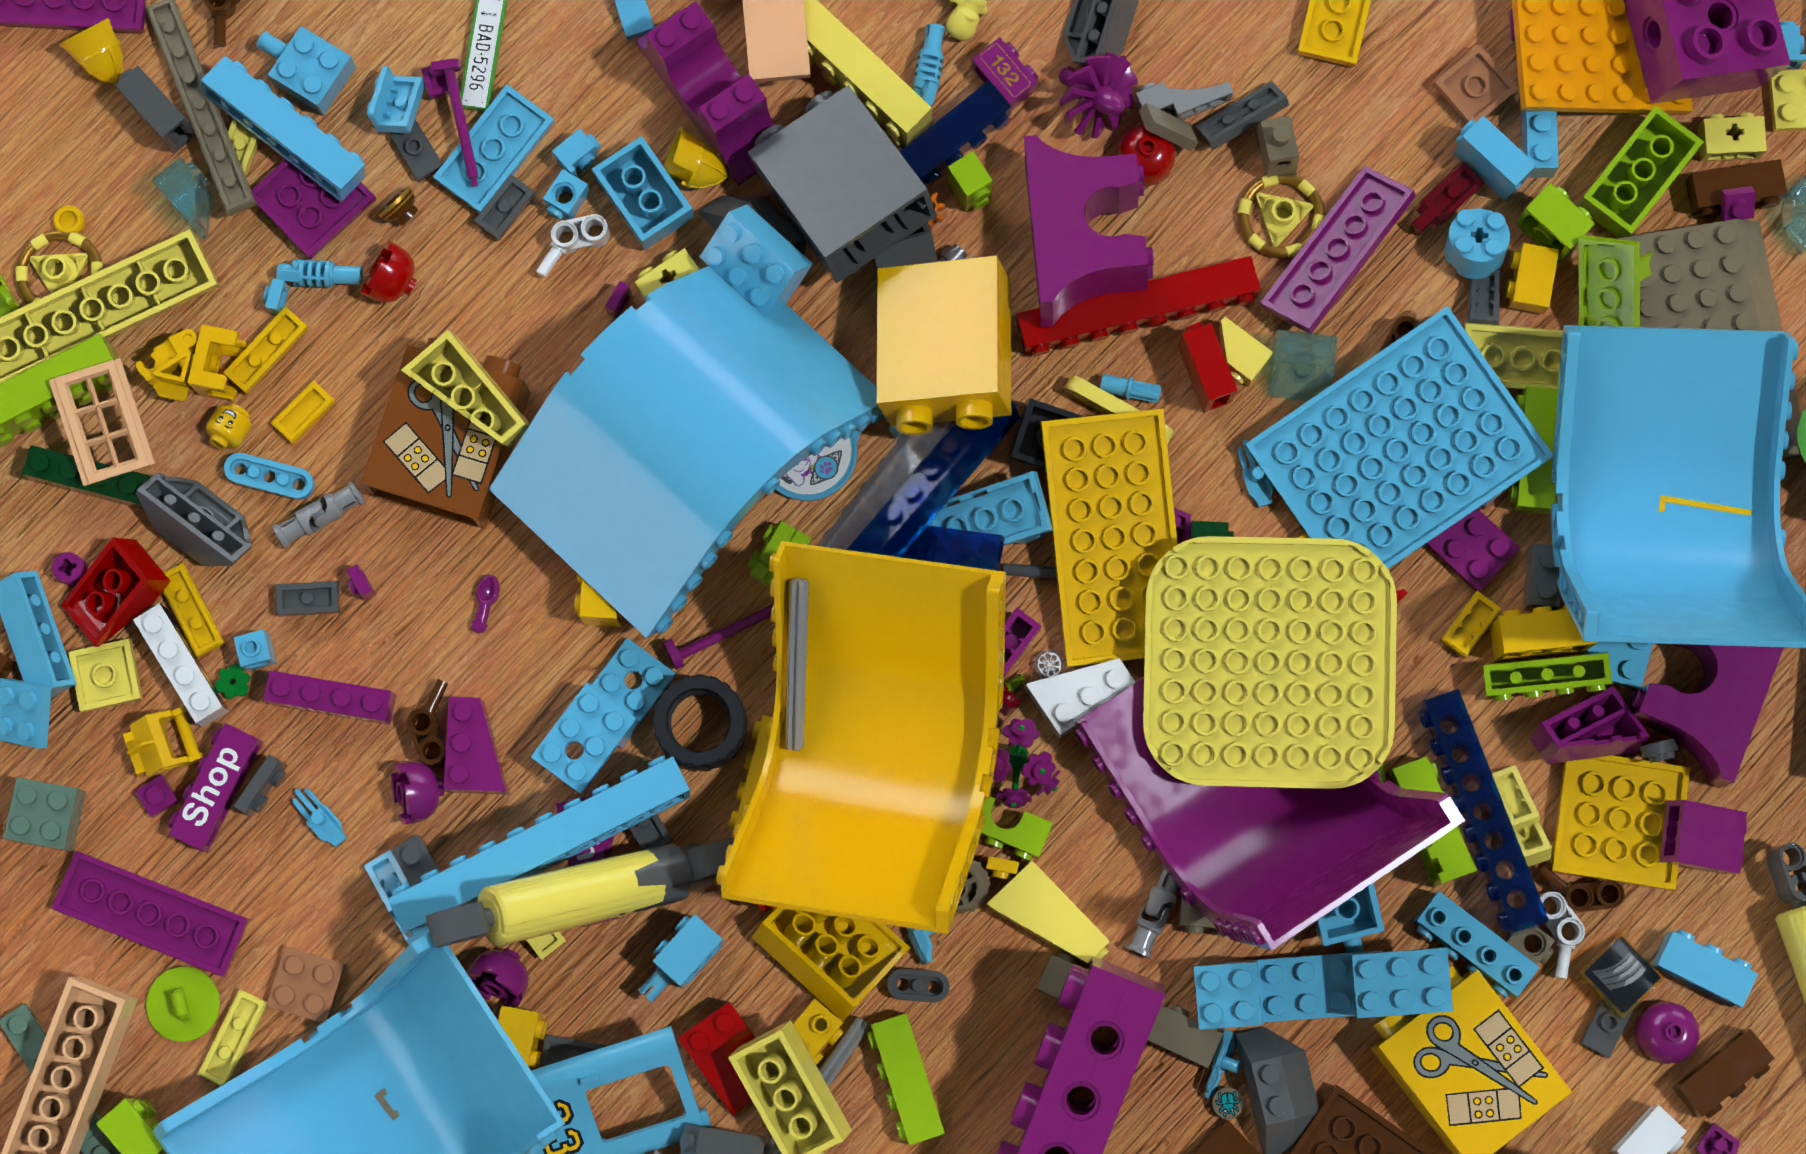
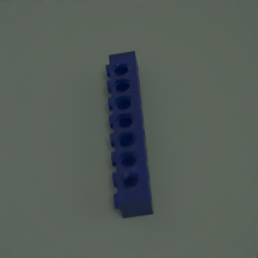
M1459 689L1424 700L1421 705V711L1418 712L1421 724L1424 729L1429 728L1433 738L1429 740L1431 750L1435 757L1440 756L1443 768L1440 769L1443 781L1446 786L1451 785L1455 795L1452 797V800L1465 820L1466 825L1463 826V832L1469 844L1473 843L1477 852L1474 855L1475 864L1480 873L1484 872L1488 884H1485V889L1490 901H1495L1500 913H1497L1496 916L1501 930H1507L1510 938L1545 926L1549 919ZM1443 721L1451 722L1455 726V732L1452 734L1443 732L1440 728V723ZM1455 749L1463 751L1466 755V761L1456 762L1451 756V751ZM1465 778L1475 780L1478 789L1476 791L1466 790L1462 785V780ZM1475 807L1485 808L1489 818L1487 820L1477 819L1474 816L1473 809ZM1485 837H1496L1500 842V848L1495 850L1488 848L1484 841ZM1506 865L1509 867L1511 877L1508 879L1499 877L1496 873V866ZM1509 894L1520 896L1523 902L1522 907H1511L1507 901V896Z

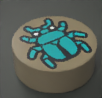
M1225 1087L1215 1092L1211 1105L1217 1116L1223 1119H1232L1241 1113L1244 1101L1242 1095L1236 1089Z

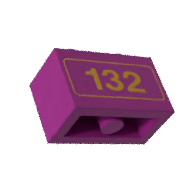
M999 37L972 58L971 68L1006 110L1010 112L1037 91L1038 76L1028 64L1024 66L1017 58L1019 53L1010 42L1005 44Z

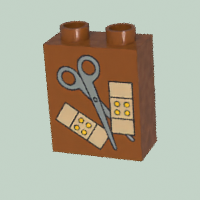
M428 338L425 349L437 338ZM407 344L361 484L372 495L486 529L496 496L489 488L509 458L513 446L509 448L498 442L401 371V369L424 351V349ZM487 355L483 368L521 414L524 415L531 392L525 381L518 378L521 366L500 357Z

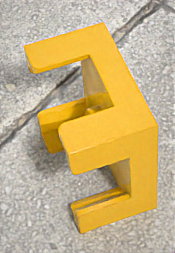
M201 325L187 382L200 396L235 403L238 389L227 386V377L217 373L221 365L222 355L238 357L249 345L245 341L237 340L240 336L238 331Z

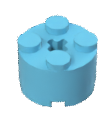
M1481 208L1464 209L1457 214L1449 228L1444 254L1448 264H1451L1459 275L1470 279H1483L1502 266L1510 241V232L1505 223L1504 216L1498 212Z

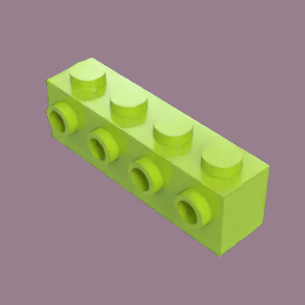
M1609 652L1483 664L1486 696H1493V701L1512 699L1511 694L1524 693V698L1543 696L1544 690L1554 689L1556 695L1574 693V687L1586 686L1587 692L1606 690L1605 684H1612Z

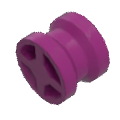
M64 552L58 555L52 564L54 576L69 586H75L88 570L86 562L71 552Z

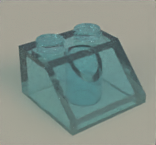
M179 157L152 181L204 240L208 236L212 194L206 188V185L210 182L192 161L186 164Z
M1277 330L1273 337V355L1271 357L1267 396L1309 401L1331 386L1338 337Z

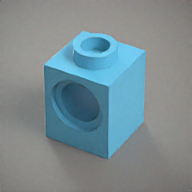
M562 169L543 198L546 207H548L546 211L558 220H562L563 217L568 220L573 219L590 194V189L587 183ZM569 192L573 194V198L568 203H560L557 201L559 195Z
M264 629L233 637L240 667L247 672L277 664L271 636Z

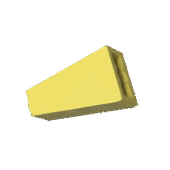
M1033 861L1025 866L987 903V906L992 911L1084 964H1088L1093 956L1102 959L1109 952L1105 946L1110 941Z

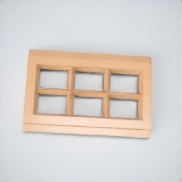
M121 358L49 380L83 486L156 464ZM108 374L115 398L99 402L92 378ZM86 381L93 405L76 409L69 386ZM118 404L125 428L109 433L101 409ZM96 411L103 435L87 440L79 416ZM128 435L135 459L119 463L112 439ZM106 442L113 466L97 470L89 447Z

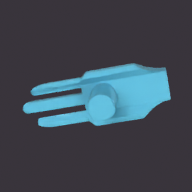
M1243 440L1242 443L1249 462V469L1241 447H1238V456L1244 471L1242 476L1248 494L1255 501L1258 508L1272 504V491L1274 487L1264 474L1262 468L1255 465L1252 455L1245 447L1248 441Z
M305 788L304 791L317 805L318 809L311 804L299 789H295V794L312 812V815H309L297 799H293L295 807L307 819V825L320 840L327 841L335 847L340 845L347 837L344 834L342 823L309 789Z
M907 928L910 941L922 965L933 961V946L929 935L936 932Z
M1227 1029L1224 1030L1212 1059V1070L1205 1090L1206 1099H1209L1210 1094H1215L1223 1072L1228 1070L1237 1074L1241 1068V1062L1231 1058L1235 1046L1234 1033Z

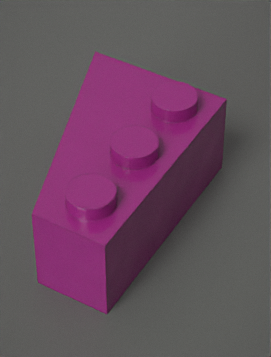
M1613 686L1541 722L1530 740L1545 762L1552 764L1638 752L1640 746L1648 739L1649 734Z
M449 697L444 790L448 793L510 795L484 701L481 698Z

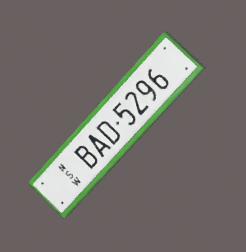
M476 0L460 93L463 109L485 112L491 104L508 0Z

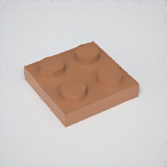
M1480 44L1433 83V86L1466 123L1472 119L1477 122L1482 116H1489L1519 90Z
M285 946L266 1006L324 1023L330 1017L346 964Z

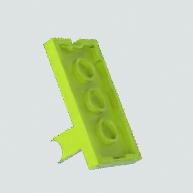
M1588 235L1578 238L1579 325L1640 327V281L1654 273L1650 271V260L1653 252L1649 251L1640 257V242Z

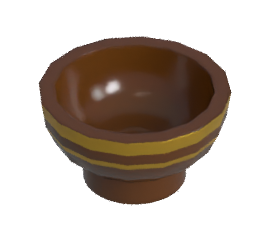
M406 186L377 215L385 221H397L400 226L404 225L418 211L414 205L415 196L412 189Z

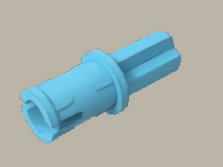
M1103 373L1100 389L1109 394L1124 396L1128 401L1130 398L1157 403L1160 399V385L1136 381L1132 376L1130 379Z

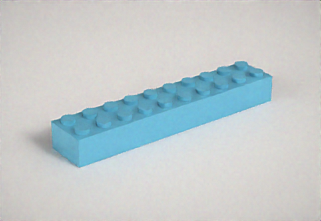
M665 756L658 757L648 763V769L640 773L637 770L630 771L620 777V783L612 787L609 784L602 785L591 792L592 797L581 801L580 798L574 799L563 806L564 811L554 816L552 812L546 813L534 820L536 825L526 830L523 826L518 827L506 834L508 839L496 844L495 840L490 841L478 848V854L467 858L466 855L460 856L449 862L450 868L439 872L438 869L432 870L420 877L422 882L412 887L407 883L392 891L393 896L387 900L403 933L408 938H411L429 929L426 920L427 915L478 902L480 891L486 886L537 875L690 798V789L674 757L666 759Z

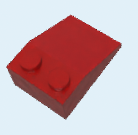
M113 537L68 594L61 606L95 647H99L150 607L171 581L136 539Z
M729 1001L679 1036L678 1039L734 1116L753 1101L728 1057L738 1047L755 1039V1036Z

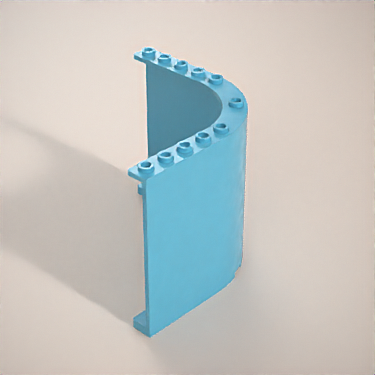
M710 266L671 281L649 293L645 298V303L640 308L635 310L631 306L582 352L581 356L584 358V361L573 373L565 372L489 488L502 503L646 638L657 632L662 634L673 623L672 615L685 606L688 601L686 595L703 580L701 574L704 569L707 570L715 563L718 558L716 555L718 549L724 547L733 537L731 531L765 493L769 495L778 487L780 478L808 456L818 455L824 447H833L841 438L844 440L848 439L856 430L861 432L870 423L874 425L878 423L884 416L876 403L877 387L789 306L785 305L783 309L765 317Z
M1564 325L1551 483H1556L1555 495H1557V503L1551 504L1552 547L1554 566L1560 567L1557 580L1558 588L1583 641L1806 648V594L1792 576L1787 565L1784 553L1786 532L1785 529H1781L1780 480L1784 479L1786 470L1782 456L1783 450H1787L1789 435L1785 428L1786 420H1790L1792 415V404L1788 401L1789 391L1793 390L1795 386V373L1792 371V363L1798 357V342L1795 341L1788 331ZM1660 495L1748 509L1752 510V515L1735 514L1668 502L1665 504L1664 512H1658Z
M429 932L413 941L363 993L351 1002V1007L336 1013L316 1027L318 1030L308 1036L310 1040L304 1043L300 1038L260 1064L162 1120L152 1131L166 1154H537L559 1137L556 1131L565 1125V1122L450 947L447 945L434 948ZM383 1088L387 1092L383 1096L393 1111L397 1110L399 1114L394 1120L391 1119L374 1096Z

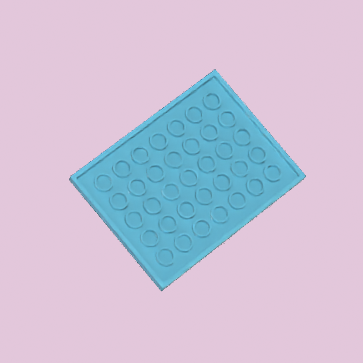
M1448 306L1245 444V447L1259 467L1262 468L1268 480L1309 538L1344 539L1358 543L1371 550L1386 565L1387 569L1409 556L1554 456Z

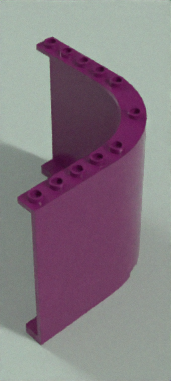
M1144 677L1073 722L1078 729L1075 731L1077 739L1082 746L1086 747L1088 745L1094 755L1091 757L1093 765L1099 773L1104 772L1110 783L1107 786L1115 799H1121L1126 809L1123 812L1133 826L1137 825L1143 835L1140 836L1142 844L1149 852H1155L1164 867L1182 889L1180 894L1190 907L1195 905L1214 925L1217 932L1223 938L1228 936L1231 940L1264 949L1274 950L1465 821L1448 793L1404 789L1389 780L1382 783L1378 770L1362 782L1339 789L1201 786L1181 781L1166 772L1154 759L1148 748L1143 726Z

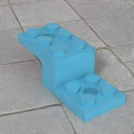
M626 638L592 685L586 683L532 754L531 758L582 795L618 746L621 749L659 700L660 694L668 688L677 674L629 638ZM630 673H639L642 676V684L637 689H630L625 684V679ZM577 742L583 746V754L580 758L573 760L567 757L566 749L571 743Z

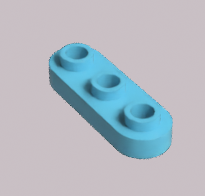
M235 453L229 456L224 464L225 475L233 483L294 500L308 498L315 488L314 479L308 471L245 453ZM240 465H245L246 472L238 475L236 472L237 468ZM275 473V480L273 482H266L267 474ZM300 480L304 481V488L296 490L295 483Z

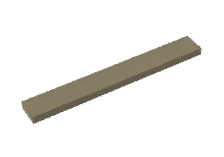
M162 0L146 7L226 213L230 217L256 206L257 203L220 110L215 103L202 94L201 79L205 76V73L176 0Z

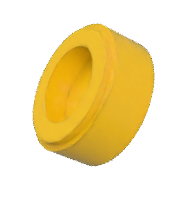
M66 205L56 211L53 223L58 231L80 234L85 228L86 219L77 207Z

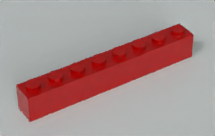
M1247 256L1148 281L1147 290L1110 293L1087 299L1067 310L1051 327H1041L1039 308L1017 313L1016 324L1024 354L1032 353L1033 356H1040L1049 353V348L1061 346L1062 349H1069L1078 346L1081 340L1090 338L1091 342L1101 341L1108 338L1110 333L1120 331L1121 335L1137 331L1138 326L1149 324L1150 327H1157L1166 324L1167 319L1178 317L1179 320H1186L1197 315L1196 312L1202 310L1214 313L1225 309L1227 304L1237 302L1238 306L1246 305L1255 301V297H1258L1261 289L1252 256Z

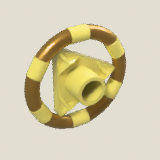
M1293 174L1272 177L1263 176L1244 192L1238 209L1239 226L1247 242L1258 252L1275 258L1296 256L1325 218V207L1316 188L1307 180ZM1277 184H1288L1300 190L1310 199L1311 203L1260 193V191ZM1255 196L1272 245L1267 244L1254 233L1250 225L1249 215L1252 200ZM1314 209L1312 227L1307 237L1299 243L1278 247L1309 212Z
M58 230L42 233L30 240L19 255L15 267L18 290L28 304L41 299L32 292L28 284L29 261H31L52 294L77 282L89 259L91 261V275L103 270L101 256L94 244L87 237L78 233H65ZM53 241H68L86 252L33 256L36 251Z

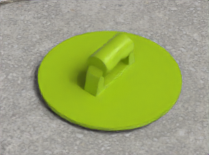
M176 967L161 974L149 989L146 1001L147 1015L154 1029L169 1040L187 1042L198 1039L213 1027L220 1011L218 989L207 974L196 968Z

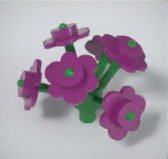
M1018 718L1012 719L1009 725L1003 727L1002 732L1006 738H1009V744L1013 746L1008 752L1004 749L997 751L993 779L996 782H1002L1006 779L1007 773L1013 770L1012 789L1005 788L1003 791L997 792L996 798L1009 808H1020L1025 806L1027 802L1032 801V797L1028 795L1026 790L1018 789L1020 771L1025 777H1028L1027 781L1029 784L1035 785L1038 782L1044 785L1036 794L1038 797L1043 791L1049 795L1051 791L1057 790L1056 786L1060 781L1056 777L1061 771L1058 769L1051 777L1050 773L1055 771L1056 766L1051 762V754L1046 751L1041 752L1039 755L1034 753L1029 756L1027 748L1031 747L1033 739H1037L1039 736L1038 730L1035 729L1034 721L1031 719H1023L1022 721Z

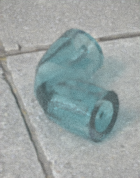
M1806 175L1791 187L1781 207L1782 229L1791 245L1800 255L1806 251Z

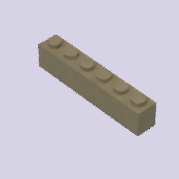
M1059 952L1058 956L1052 954L1035 990L1059 1000L1071 965L1075 964L1076 959L1062 952ZM1161 1005L1147 1042L1203 1068H1208L1223 1033L1217 1031V1029L1199 1030V1023L1188 1018L1189 1011L1173 1005L1171 1009Z

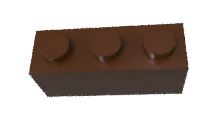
M1781 159L1691 173L1685 180L1692 215L1702 214L1703 218L1720 214L1722 190L1752 186L1756 192L1755 205H1761V208H1771L1779 205V202L1788 194Z
M1743 1029L1676 1083L1672 1089L1695 1117H1704L1706 1115L1707 1118H1710L1723 1108L1720 1103L1728 1096L1733 1099L1747 1088L1744 1083L1750 1078L1758 1079L1770 1070L1768 1064L1775 1058L1751 1029Z

